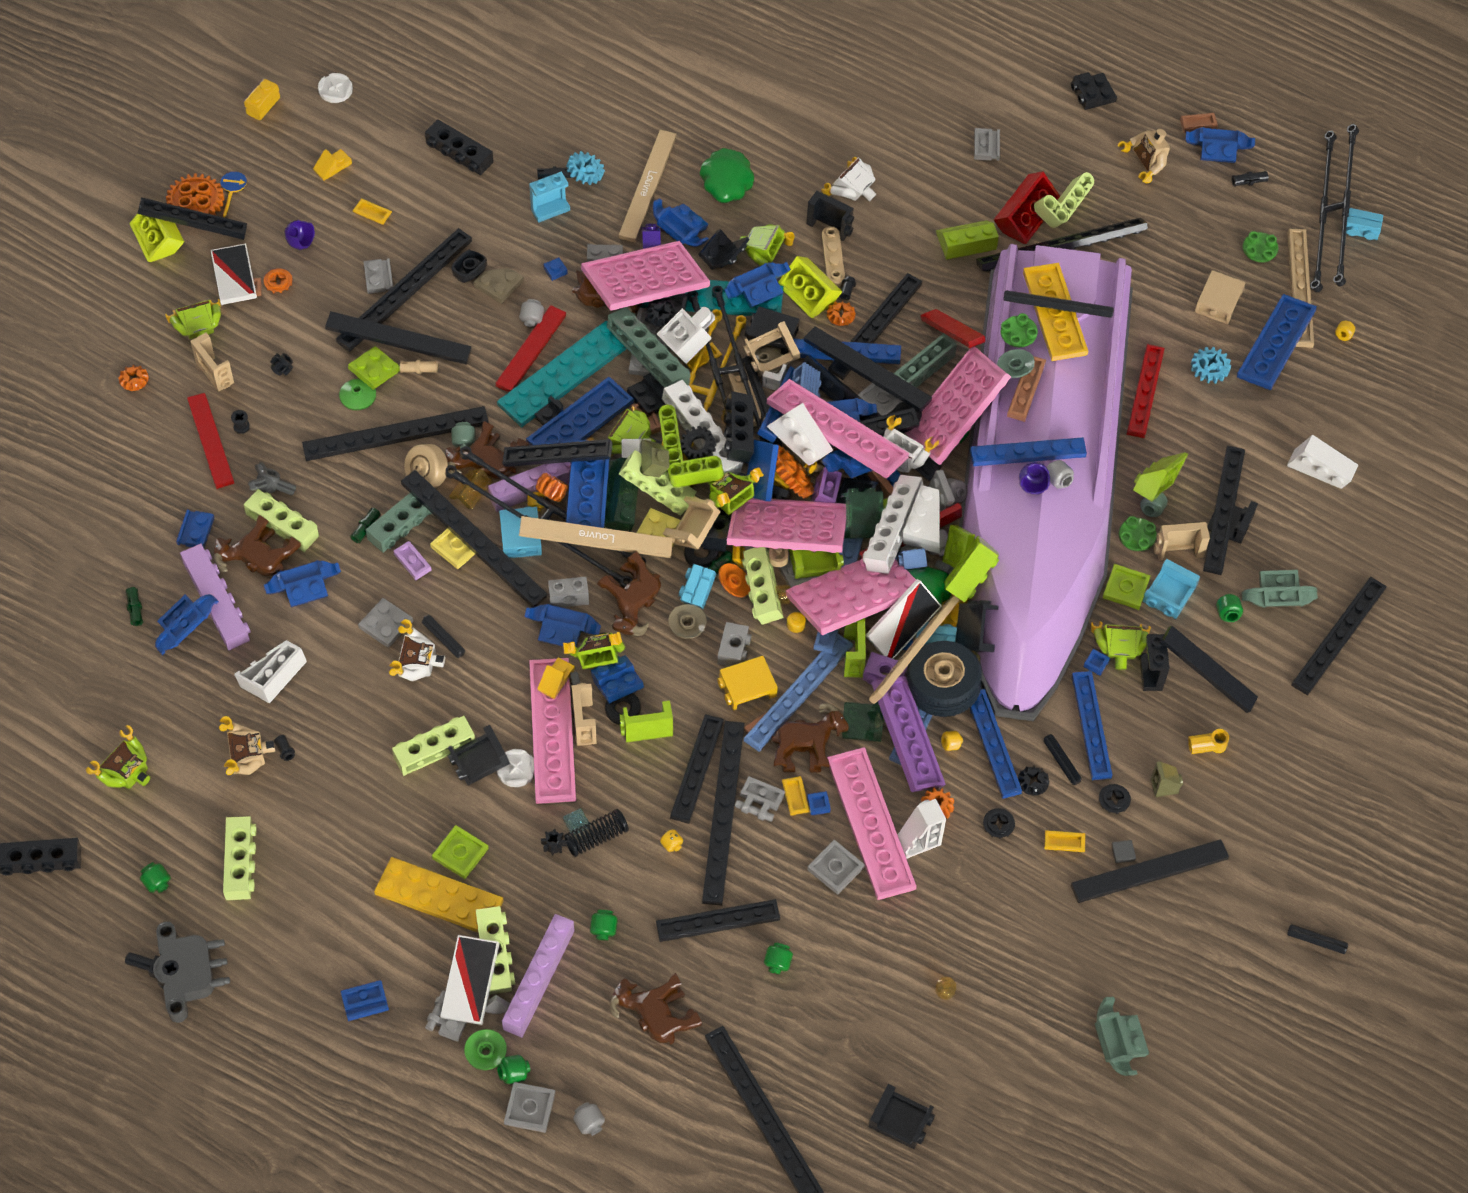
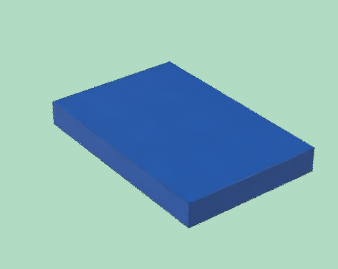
M754 440V453L748 464L747 475L753 469L759 467L764 476L760 477L757 483H753V498L771 501L779 445Z

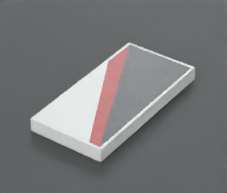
M246 243L211 250L221 305L257 298Z
M916 579L865 636L883 656L894 659L942 606L924 584Z
M458 935L440 1015L441 1018L482 1025L499 942Z

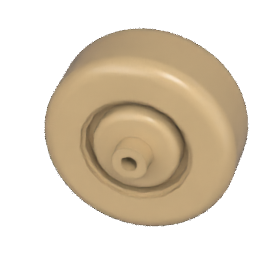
M420 444L409 450L404 464L406 476L416 470L434 488L440 486L446 478L445 470L448 462L444 452L438 446Z

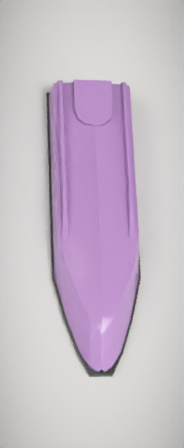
M1010 244L1007 250L1001 251L995 270L991 269L983 327V335L986 342L981 344V352L996 365L1002 354L1014 349L1026 350L1033 356L1046 360L1025 422L1007 417L1020 377L1010 378L996 395L995 399L987 406L983 414L972 425L964 481L967 486V495L962 501V517L959 521V527L974 534L975 538L979 535L999 554L997 565L993 569L990 567L986 573L988 574L986 580L976 586V593L969 599L974 601H991V605L999 606L998 610H986L983 643L995 645L994 652H973L981 666V685L986 691L994 715L998 717L1034 721L1056 692L1082 641L1107 577L1133 287H1130L1132 269L1126 265V259L1119 258L1116 263L1100 260V253L1036 245L1035 251H1020L1017 245ZM1059 263L1072 301L1114 308L1112 318L1076 312L1088 348V355L1051 361L1034 306L1003 300L1005 290L1029 294L1023 275V268ZM1024 313L1036 324L1038 329L1037 338L1026 347L1010 346L1001 337V324L1012 316ZM1084 437L1087 451L1085 458L1060 459L1073 469L1074 479L1071 485L1060 489L1050 483L1048 489L1043 493L1030 494L1020 487L1019 473L1024 466L1031 462L973 467L970 448L971 446ZM1056 460L1035 461V462H1038V463L1040 462L1041 464H1044V465L1047 467L1048 464H1050L1051 462H1054V461H1056Z

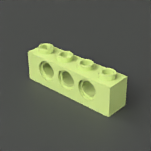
M636 450L628 456L619 472V475L627 481L633 483L643 492H646L680 516L689 507L684 501L685 496L693 498L697 492L689 486H672L667 471L660 478L642 474V454Z
M258 489L243 504L247 516L257 521L258 516L261 515L269 521L266 526L274 529L275 534L283 539H290L292 536L301 543L299 549L303 552L319 537L317 525L313 521H308L299 512L290 510L285 503L276 501L267 492L264 493Z
M759 547L743 551L744 559H742V563L748 574L745 578L751 589L749 598L754 604V608H752L754 618L758 619L762 625L784 618L774 568L769 562V550L767 547Z
M465 716L456 717L450 720L449 723L435 726L431 731L418 734L409 741L398 743L392 748L393 757L403 776L446 757L451 754L448 749L449 746H452L453 750L473 741L475 735ZM450 734L455 735L454 737H451V738L447 737V736L450 735ZM433 742L437 743V744L434 745V746H430V745H429L430 743H433ZM413 751H419L417 754L411 753Z
M250 816L226 817L223 893L226 900L251 899V892L255 889L254 879H251V874L255 873V861H252V854L256 853V845L253 842V836H256V824L252 823ZM239 838H245L241 842L237 841ZM239 856H245L242 860H236ZM240 874L244 875L242 878L236 879V876Z
M500 906L477 909L476 917L479 939L500 943L499 947L502 950L497 954L495 967L501 966L505 969L500 975L493 972L489 995L512 991L511 985H515L514 972H509V965L512 964L511 952L506 951V945L510 944L508 932L503 930V925L507 924L506 914L501 912ZM496 926L499 930L496 934H490L487 931L488 928Z

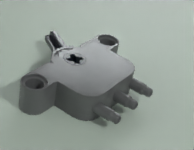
M162 922L156 930L160 956L155 955L154 959H150L129 952L125 957V963L147 970L150 977L156 978L158 985L164 990L166 1009L170 1019L173 1022L180 1023L188 1016L187 1001L208 997L213 992L214 987L230 983L229 977L213 978L212 968L227 965L228 961L227 958L211 960L209 949L224 946L225 941L224 939H217L206 942L203 937L198 935L178 938L174 925L171 922ZM166 932H172L169 936H163ZM175 1008H182L179 1012L173 1013Z

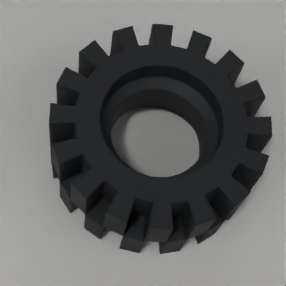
M694 426L691 427L692 431L687 429V434H683V440H680V446L685 456L689 460L713 456L712 451H716V442L711 431L707 430L706 427L702 429L701 426H697V429ZM699 438L705 440V446L702 449H692V442Z

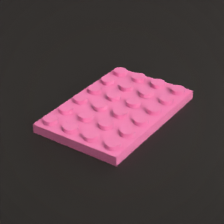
M680 241L581 263V270L610 311L710 286V280Z
M976 347L970 348L932 395V401L922 411L919 427L905 432V434L922 444L923 448H926L925 441L933 436L931 439L933 445L939 440V445L930 450L931 454L929 457L941 465L954 447L959 444L962 437L971 429L975 421L983 414L987 406L995 399L999 391L1007 384L1011 376Z
M751 498L732 513L727 545L810 550L813 552H842L848 504L780 499L763 501Z
M862 558L859 561L841 567L840 570L830 571L827 574L813 578L785 591L787 598L818 632L824 635L892 607L916 579L903 566H899L896 559L889 574L867 571Z

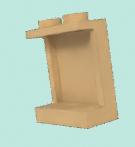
M1212 270L1199 297L1195 312L1229 324L1246 283Z
M685 496L684 501L689 505L677 528H666L663 535L673 538L672 543L675 545L699 549L718 517L720 510L715 507L714 502L710 499L702 500L696 496H693V498Z
M1207 523L1161 526L1160 532L1157 533V542L1154 543V553L1158 555L1159 561H1163L1166 551L1194 549L1196 558H1204L1210 539Z
M586 683L572 685L577 746L597 744L595 719L583 720L582 707L593 705L592 685Z

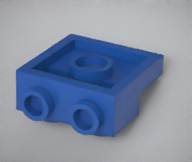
M626 655L618 656V663L594 667L591 670L593 682L608 703L644 688L643 681L635 672L634 665Z

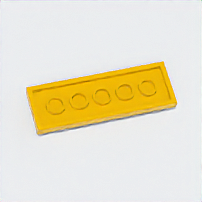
M1059 263L1023 268V275L1029 294L1071 300ZM1034 306L1051 361L1088 355V348L1076 312Z
M394 857L390 858L374 891L377 896L478 932L476 910L497 906L501 908L504 901L503 897Z

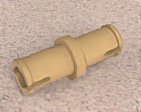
M421 359L416 361H400L401 373L416 372L421 374L422 372H438L437 361H421Z

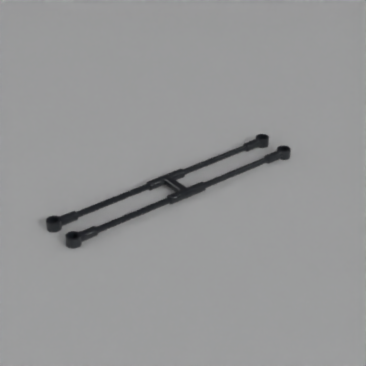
M1351 124L1347 128L1349 133V157L1344 198L1342 202L1328 205L1327 194L1331 152L1333 151V144L1337 136L1332 130L1325 134L1327 158L1324 190L1320 207L1318 253L1314 281L1310 284L1314 292H1320L1323 289L1320 269L1327 213L1342 209L1343 223L1339 265L1337 266V275L1333 278V281L1339 287L1346 283L1343 262L1351 198L1350 184L1353 150L1356 135L1359 133V129L1355 124Z
M714 286L712 288V296L716 298L718 307L721 309L736 365L719 368L716 358L713 356L710 343L706 344L710 358L709 363L724 404L726 395L721 375L739 372L746 393L752 395L748 384L749 379L741 354L738 352L724 307L723 288L721 286ZM694 290L688 292V301L691 302L694 312L697 313L700 310L698 292ZM753 400V415L759 430L761 422ZM758 435L760 441L771 443L770 441L764 439L762 436Z
M467 446L461 448L460 457L462 459H469L478 466H483L547 508L540 519L549 520L554 513L566 520V512L542 496H537L491 467L483 459L472 453L471 448ZM449 465L446 467L445 475L447 478H454L462 484L470 486L520 519L521 516H524L470 482L467 477L457 472L455 466ZM558 542L611 575L614 580L620 583L621 587H626L624 581L629 583L632 581V578L629 576H622L614 570L608 569L569 543ZM616 550L626 559L632 555L630 552Z

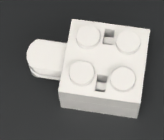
M702 307L693 317L682 308L657 335L687 364L712 339L705 329L715 320V316L707 307Z

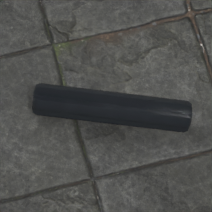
M431 615L423 617L422 624L456 658L464 656L465 649Z
M1049 734L1045 736L1043 742L1071 784H1079L1082 780L1081 776L1054 735Z
M1294 924L1289 926L1288 936L1345 954L1348 949L1347 942Z

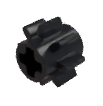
M276 353L270 361L272 363L270 366L272 371L279 376L282 373L287 376L293 368L291 365L293 360L285 353H282L281 356Z
M556 829L549 833L546 831V838L541 839V844L544 845L543 851L550 852L552 856L554 853H562L561 846H566V840H563L564 833L559 834L556 832Z

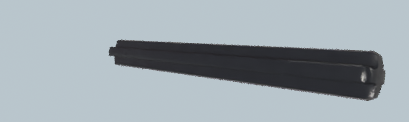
M1005 290L1003 300L1008 302L1112 318L1114 308L1110 306Z
M746 356L742 360L763 421L769 405L766 404L767 399L758 373L754 371L751 365L753 360L751 357ZM776 437L772 444L782 447L781 439Z

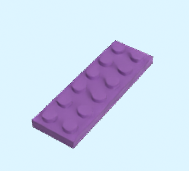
M898 677L885 695L878 700L910 790L911 792L933 789L934 787L941 788L946 784L915 700L909 689L906 677ZM884 679L875 680L871 683L874 691Z

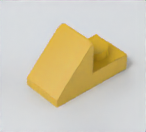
M325 149L313 170L325 181L351 165L352 160L342 149L332 155Z
M558 657L552 666H546L538 686V691L555 699L569 679L570 673L574 672L575 666Z

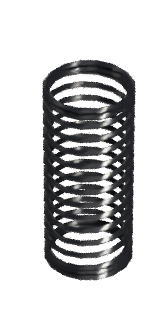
M615 809L612 813L609 812L608 815L605 814L604 817L601 816L600 819L593 820L592 823L588 822V825L584 824V827L580 826V829L576 828V831L572 830V833L564 834V839L571 854L574 857H578L579 853L583 854L582 849L584 852H587L586 847L588 850H591V847L595 848V845L599 846V843L603 844V841L607 842V839L610 841L611 837L614 839L615 835L618 837L619 833L622 835L623 832H628L629 827L622 812L619 809Z

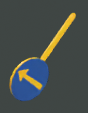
M229 172L221 178L222 188L229 192L223 213L224 218L227 215L233 192L241 191L247 185V179L242 173Z

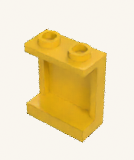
M764 656L720 670L719 678H717L720 689H724L726 693L724 694L727 705H731L733 711L737 710L738 704L768 695L769 699L777 697L778 687Z

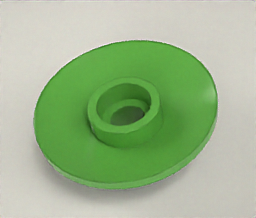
M353 379L341 387L339 392L340 401L348 409L363 410L371 406L375 401L376 389L373 390L361 379Z
M483 1029L473 1033L467 1039L464 1052L470 1065L480 1070H490L497 1067L501 1059L506 1056L507 1046L504 1038L498 1032ZM484 1050L490 1051L488 1055L482 1054Z

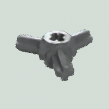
M263 462L255 465L258 476L257 479L249 481L250 490L260 489L267 493H273L275 490L289 495L294 494L296 485L281 480L280 474L273 469L266 468Z

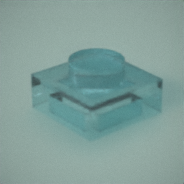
M581 808L563 816V821L571 833L572 830L576 831V828L580 829V826L584 827V824L588 825L589 822Z

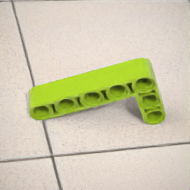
M672 405L662 406L659 409L663 445L669 451V468L667 471L670 484L674 487H683L720 480L724 476L722 461L718 456L684 461L675 408Z

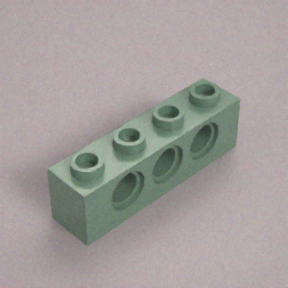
M943 333L893 374L917 388L955 357L957 343Z
M409 493L366 529L367 540L384 553L387 549H391L400 538L407 536L413 527L420 525L423 519L432 513Z

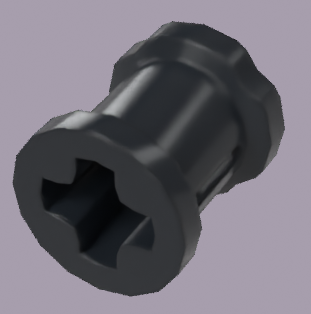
M244 410L234 411L231 415L234 431L239 434L248 432L250 423L248 422L247 413Z

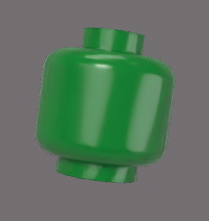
M1226 594L1217 600L1216 608L1221 620L1232 623L1242 616L1243 607L1238 596Z
M152 862L140 871V881L149 892L158 891V893H161L169 887L167 883L170 881L171 876L162 864Z
M597 910V913L591 916L590 932L596 935L597 940L607 941L608 937L616 934L618 918L613 915V911Z
M774 943V945H770L767 948L763 963L766 967H769V972L780 975L781 971L789 970L793 957L789 946Z
M519 1054L502 1058L500 1064L497 1065L499 1079L503 1080L506 1084L525 1081L527 1073H530L528 1060H525Z

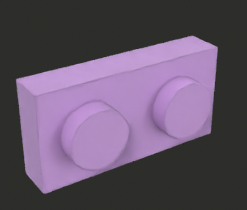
M410 541L394 550L396 558L415 580L431 571V566Z

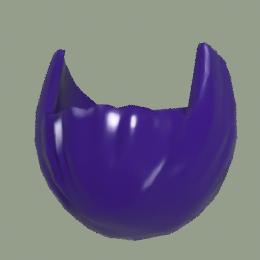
M292 221L284 231L287 243L298 250L308 248L315 236L313 224L307 221Z
M1040 462L1027 464L1019 473L1020 487L1030 494L1043 493L1050 486L1049 470Z

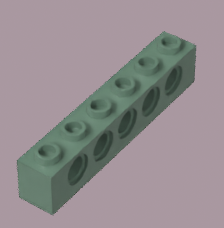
M624 307L608 315L607 328L664 388L681 380L686 385H689L691 377L689 370L679 362L677 357L668 351L665 345L661 344L657 337L647 329L645 324L636 318L633 312Z

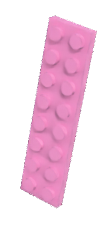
M790 379L767 398L766 404L782 414H786L803 403L830 444L886 479L908 459V452Z
M561 658L569 663V658ZM556 659L529 660L536 804L576 802L570 677L556 698L553 699L538 691V686L546 666H552Z
M865 747L827 757L832 777L877 900L916 890L914 878Z

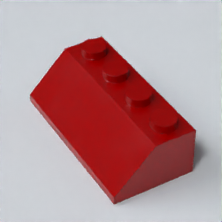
M1043 171L1028 174L993 220L1003 234L1023 244H1027L1044 222L1035 212V202L1047 195L1053 196L1058 201L1061 196Z

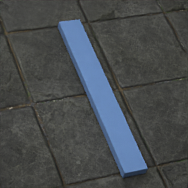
M847 523L842 552H839V555H843L844 566L858 560L866 526ZM839 629L824 635L817 632L813 650L826 651V653L831 654Z
M837 634L833 652L830 654L822 651L744 737V742L760 752L770 741L771 737L776 734L778 728L787 722L846 656V652L853 648V643Z

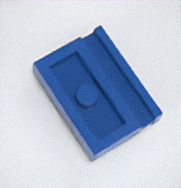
M187 509L176 540L177 545L183 544L186 547H194L202 544L203 548H205L214 521V514L200 511L191 512Z
M381 980L341 991L348 1021L389 1010Z

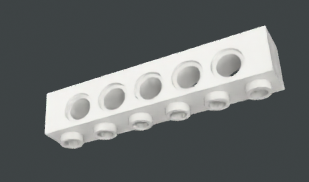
M683 380L665 387L662 400L666 405H672L675 408L677 420L684 430L692 431L691 427L693 426L695 429H697V426H701L702 429L706 427L707 430H710L716 442V451H712L713 456H718L721 459L724 474L727 472L733 474L740 473L743 463L727 460V452L724 451L726 438L721 428L714 423L711 414L705 411L701 401L694 396L691 387L686 385ZM699 438L693 441L699 450L705 446L704 439Z
M900 475L898 481L894 483L892 495L888 497L887 506L881 514V520L876 524L875 534L870 538L868 550L863 554V562L866 565L867 571L889 574L902 544L903 531L919 489L923 485L922 477Z

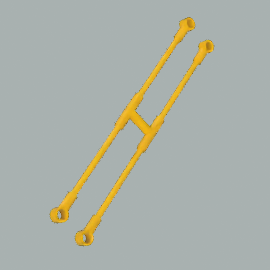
M714 309L712 311L715 320L708 326L709 330L707 333L710 336L713 330H715L717 323L722 320L721 310ZM742 315L736 317V326L733 331L735 341L740 335L742 328L746 326V317ZM731 342L726 351L720 368L726 366L730 353L733 349ZM705 345L700 350L690 373L689 386L692 392L707 396L704 402V409L707 412L718 389L715 379L710 389L693 385L696 370L706 349ZM683 454L684 461L689 460L687 456Z

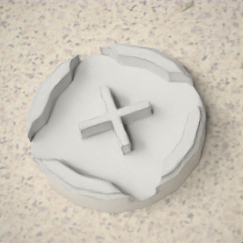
M331 73L326 78L324 76L318 83L320 97L330 103L343 102L352 94V82L346 75L341 73Z
M522 749L506 751L505 753L510 764L496 771L498 778L503 784L510 787L525 786L535 776L534 758Z

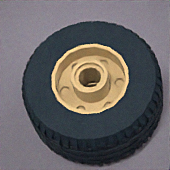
M952 641L929 643L924 645L908 664L907 682L916 706L926 713L940 717L955 716L971 708L979 697L982 681L980 662L976 655L962 644Z

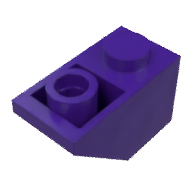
M645 224V227H642L643 249L661 245L660 228L656 224Z

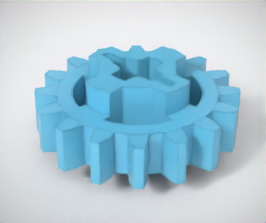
M580 151L579 155L576 152L573 156L571 155L566 165L568 167L567 172L571 173L570 177H576V181L580 180L582 184L587 182L589 185L592 182L597 184L598 181H601L605 170L603 169L604 164H599L600 159L596 160L595 155L590 156L589 152L585 155L582 151Z
M1205 347L1204 351L1199 349L1198 353H1194L1191 361V371L1195 372V377H1201L1200 381L1206 379L1207 383H1210V380H1213L1216 384L1218 379L1223 381L1224 377H1228L1231 369V360L1226 359L1227 353L1221 354V349L1215 351V347H1212L1211 350Z

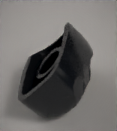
M468 249L452 264L453 276L462 283L473 280L486 269L487 258L481 253Z

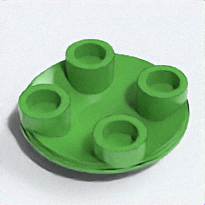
M1252 231L1243 242V251L1253 261L1268 262L1278 253L1277 238L1267 233Z
M1021 313L1002 322L1000 333L1002 339L1010 346L1026 347L1035 341L1038 329L1034 321L1028 318L1026 314Z
M1130 516L1119 529L1120 541L1125 547L1133 551L1147 550L1156 541L1155 524L1143 518Z

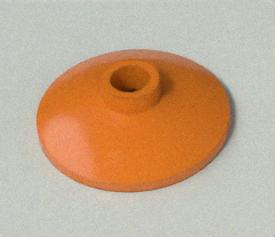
M727 563L721 566L718 574L725 590L736 597L748 595L751 589L746 582L745 576L747 574L735 564Z

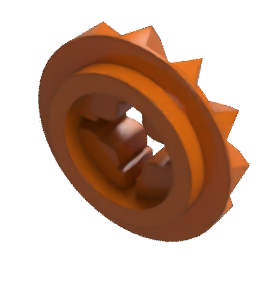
M281 268L270 270L264 276V285L267 291L271 290L273 294L275 292L282 293L284 290L288 291L289 286H292V275L289 271ZM277 277L281 281L279 285L276 283Z
M843 300L839 303L835 301L833 305H829L827 310L829 321L838 326L849 325L854 321L856 315L855 308L850 305V302L844 303ZM841 309L843 310L842 317H840L839 311Z
M134 364L132 367H125L124 371H120V376L118 377L120 385L129 391L142 389L149 380L146 369H143L141 365L136 367ZM136 374L137 378H133L131 380L130 376H134Z

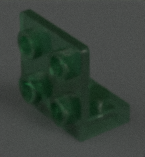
M878 701L875 704L845 702L843 717L849 725V730L842 732V738L881 742L883 714Z

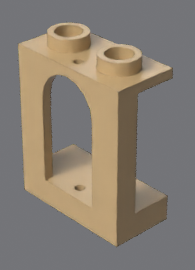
M785 321L779 323L778 328L750 341L747 338L744 339V351L747 356L751 355L753 360L751 365L755 372H759L760 376L765 371L771 372L782 367L783 364L786 365L800 358V352ZM783 338L789 353L768 363L758 362L755 356L758 348Z
M204 333L190 341L195 362L219 392L232 385L234 380L230 363L227 360L218 366L213 361L215 356L209 335Z

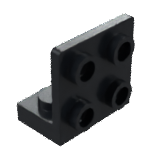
M720 229L715 232L698 255L711 270L723 268L727 264L732 265L738 259L737 255L746 249V244L750 239L745 237L732 242Z
M1251 501L1249 507H1244V509L1235 506L1229 540L1239 544L1242 543L1258 503ZM1213 515L1207 526L1208 531L1211 530Z

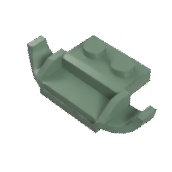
M1298 570L1260 571V588L1242 591V601H1250L1263 608L1277 606L1302 607L1318 599L1316 587L1299 585Z
M1105 997L1099 1006L1095 1023L1105 1061L1109 1062L1119 1074L1135 1076L1138 1074L1137 1070L1131 1069L1129 1061L1137 1057H1146L1149 1054L1138 1015L1120 1016L1119 1012L1113 1011L1115 998Z

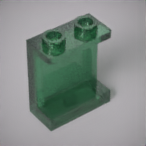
M876 488L864 489V492H859V489H847V493H841V497L846 498L847 531H845L844 539L873 537L876 524L880 522L884 509L883 492H876Z

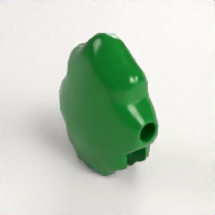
M721 148L712 152L710 158L706 159L701 165L699 175L704 181V189L720 203L742 199L745 192L753 186L754 173L750 169V161L741 152Z
M929 566L907 569L915 579L920 580L941 606L944 601L950 598L951 593L946 590L944 583L949 576L948 573Z

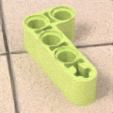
M1086 172L1074 178L1058 201L1051 195L1036 201L1034 204L1035 212L1052 228L1067 222L1094 184L1093 176Z

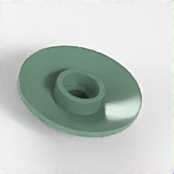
M1014 349L1002 354L998 359L997 365L1010 375L1011 378H1019L1033 370L1035 360L1030 352Z

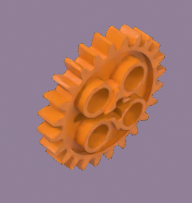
M196 173L193 177L187 174V179L181 176V181L175 180V185H170L171 190H167V204L215 216V211H221L220 206H223V201L225 200L220 183H217L216 179L211 180L210 176L204 178V174H201L200 177H197Z
M779 445L775 471L784 480V483L788 484L790 489H793L795 494L797 493L799 497L802 496L803 499H807L815 492V488L812 486L813 483L810 481L811 478L807 476L806 470L799 464L798 460H795L788 450Z

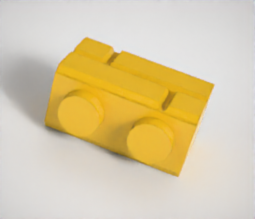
M263 79L260 85L244 101L246 114L261 120L280 99L278 85Z

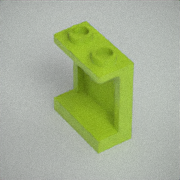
M788 549L795 579L822 576L830 571L840 570L841 566H844L843 555H839V552H813L810 550Z
M865 618L846 625L844 628V638L855 641V652H846L844 677L863 678L866 660Z
M670 700L662 701V712L630 717L628 716L627 707H623V714L620 715L621 736L625 735L626 743L673 736V715Z

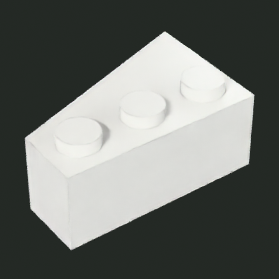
M803 403L767 426L808 466L833 451Z
M1311 435L1294 449L1287 466L1342 489L1351 482L1358 464L1314 435Z
M921 485L903 531V542L910 546L924 548L925 550L940 554L939 490Z
M286 640L267 652L266 657L258 662L253 661L250 663V667L242 672L238 671L234 675L241 688L270 703L307 661L302 649Z
M936 799L922 801L898 833L906 859L941 845L946 817Z

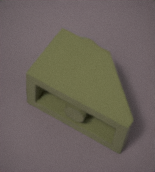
M642 440V474L660 478L669 468V451L660 443Z
M1161 761L1156 762L1150 779L1155 797L1178 794L1181 786H1183V779L1181 774H1178L1177 768Z

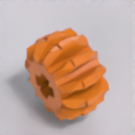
M543 473L537 480L536 489L549 499L561 502L567 494L568 486L555 476Z
M935 787L932 789V792L927 790L925 796L921 798V802L936 799L943 814L948 819L950 813L954 811V798H950V792L943 793V787L940 791H937Z

